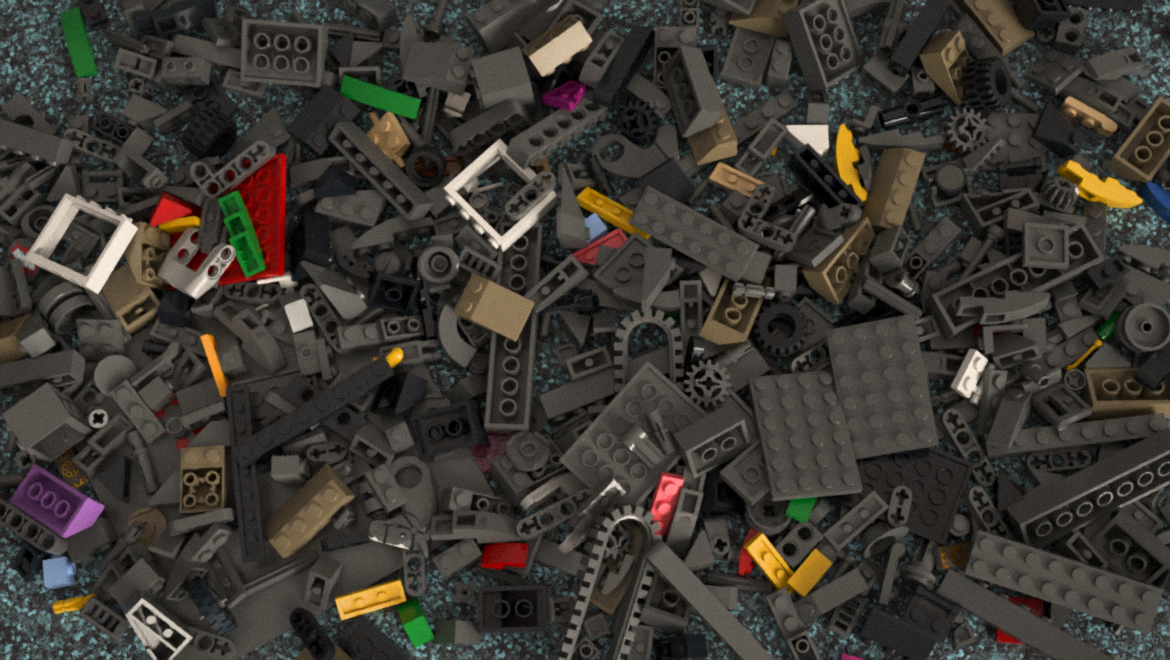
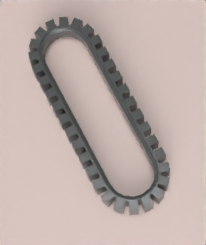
M649 308L646 313H642L641 317L638 310L629 315L631 321L625 317L619 324L624 330L617 328L614 338L622 341L613 343V353L621 352V356L613 357V366H621L622 370H614L613 373L614 380L622 379V384H614V393H619L628 383V336L633 328L645 323L654 324L665 333L668 342L669 380L682 392L684 391V383H676V379L684 377V369H675V365L683 364V355H675V352L683 350V341H674L675 338L681 336L679 327L670 329L675 324L671 317L662 321L665 312L657 310L654 317H652V308ZM677 462L671 468V473L682 474L684 465H678ZM648 495L639 506L643 507L645 500H647V509H649L653 495Z
M618 503L615 504V507L609 506L603 510L606 517L597 516L594 522L600 528L599 530L591 528L588 535L595 538L594 544L586 542L584 550L591 552L590 558L582 555L580 564L587 566L586 571L578 569L576 578L583 580L582 584L573 583L571 589L572 592L578 594L577 599L569 597L567 602L568 606L574 608L573 613L565 611L562 618L569 622L568 627L560 625L558 631L559 634L565 636L564 641L556 639L554 647L560 650V654L551 653L550 660H571L609 535L619 521L627 518L635 520L640 526L643 535L642 545L606 660H625L620 657L621 653L629 655L631 646L625 644V640L633 641L635 632L629 630V626L638 627L640 620L634 617L633 613L634 611L642 613L644 607L637 600L638 597L646 600L648 591L641 589L642 584L650 586L652 577L645 574L647 570L655 571L642 554L657 539L662 540V535L654 533L661 528L658 521L652 520L655 516L650 511L644 510L643 507Z

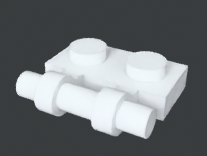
M969 349L950 386L962 397L970 398L971 394H973L970 402L978 405L981 399L984 371L988 359L977 350ZM988 363L986 369L997 368V366L992 363Z

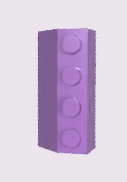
M35 463L9 500V502L63 538L93 526L105 507L54 473Z

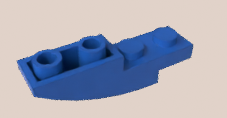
M1149 181L1145 183L1139 191L1147 204L1170 224V190L1163 189L1156 182Z

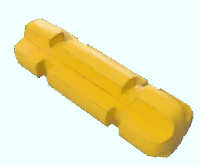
M89 594L87 596L69 598L65 601L59 600L53 603V611L55 614H59L65 611L83 609L91 596L98 597L96 594Z

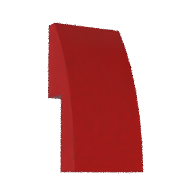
M750 528L741 547L737 566V576L740 577L744 573L749 575L755 563L751 562L753 560L744 549V546L758 533Z
M495 543L485 545L481 567L503 570L504 566L525 568L528 544Z

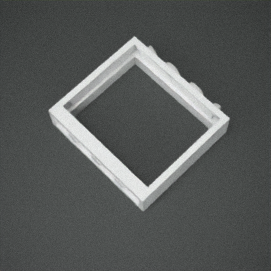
M498 139L446 185L444 191L446 194L445 199L451 206L456 205L460 209V215L466 221L470 219L474 223L473 227L480 235L484 233L489 238L488 242L492 247L499 248L504 252L558 203L557 194L551 191L538 205L501 237L457 193L461 187L496 156H500L527 184L537 176L529 167L523 170L506 154L508 146L501 139Z
M65 193L25 258L40 268L98 294L138 228L131 223L132 219L124 214L118 216L115 211L108 207L101 209L102 206L94 201L87 203V200L80 195L74 197ZM79 210L118 226L87 277L49 260V257Z

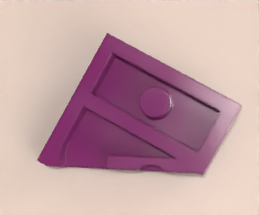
M570 80L543 95V104L550 105L553 108L572 111L586 93V86L584 83Z

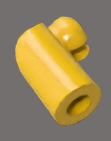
M393 348L385 357L392 369L403 359L401 348Z

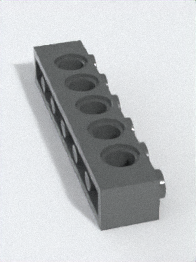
M593 88L583 95L574 110L568 111L560 108L512 138L506 154L523 170L530 165L534 166L542 157L550 156L556 148L564 147L570 139H576L584 130H590L598 121H604L609 115V108L593 103L592 98L595 91Z

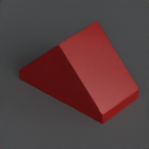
M162 191L150 215L151 227L193 214L191 204Z

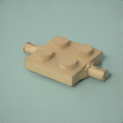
M371 112L369 118L374 125L366 135L401 171H404L405 163L402 156L411 143L394 113L387 112L380 119L377 112Z

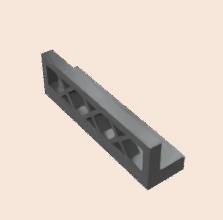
M160 195L115 212L118 216L124 214L126 217L131 218L132 224L137 222L145 223L150 218ZM99 218L91 221L92 229L100 234L102 248L104 249L108 244L106 234L115 231L118 226Z

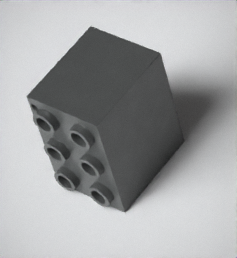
M519 46L471 60L473 68L469 69L482 113L510 98L518 99L529 113L537 111L531 82Z
M48 382L1 414L6 421L3 423L5 428L11 434L14 433L18 438L15 442L22 451L27 450L30 455L35 454L39 460L44 459L48 462H52L94 432L73 400Z

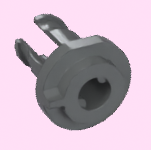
M923 539L919 540V547L915 550L910 565H902L900 569V575L905 583L914 588L920 583L926 586L925 589L932 592L936 582L935 576L931 574L936 562L933 547H939L938 543L930 540L928 545H926Z

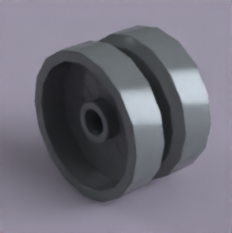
M68 281L48 291L40 300L38 310L46 320H49V324L57 334H67L77 330V318L87 317L92 310H96V306L85 295L84 290L79 285Z
M1142 303L1126 307L1118 314L1114 321L1116 340L1123 348L1130 352L1140 353L1161 349L1170 340V314L1165 308L1154 303Z

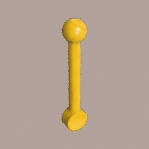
M1096 339L1094 345L1073 365H1069L1066 368V372L1075 369L1096 348H1100L1102 341Z

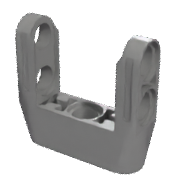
M191 226L184 231L167 253L157 276L169 285L197 300L214 286L233 261L236 252L233 246L221 243L214 247L196 272L189 269L186 265L202 246L200 237L191 242V235L194 232H199L198 228ZM228 248L227 255L221 258L222 250ZM181 249H185L184 256L178 259V252ZM215 265L214 272L208 275L209 267Z
M567 471L553 477L531 492L520 502V505L525 511H532L553 495L562 500L588 488L571 471ZM586 494L583 495V500L578 503L577 499L573 500L577 506V510L579 509V505L584 503L589 498ZM564 504L565 508L572 514L573 507L570 504ZM586 526L580 533L574 530L566 536V539L557 549L562 555L567 554L589 538L588 533L591 528Z

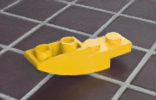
M844 123L840 125L835 141L834 171L865 204L868 195L865 187H861L859 182L860 174L857 170V165L861 158L858 148H854L852 133L850 130H847Z
M1069 160L1061 164L1056 171L1059 175L1072 179L1071 182L1076 183L1077 188L1080 190L1079 197L1090 202L1107 204L1108 207L1132 208L1143 201L1134 191L1120 185L1118 180L1110 177L1099 180L1098 176L1087 172L1077 162Z

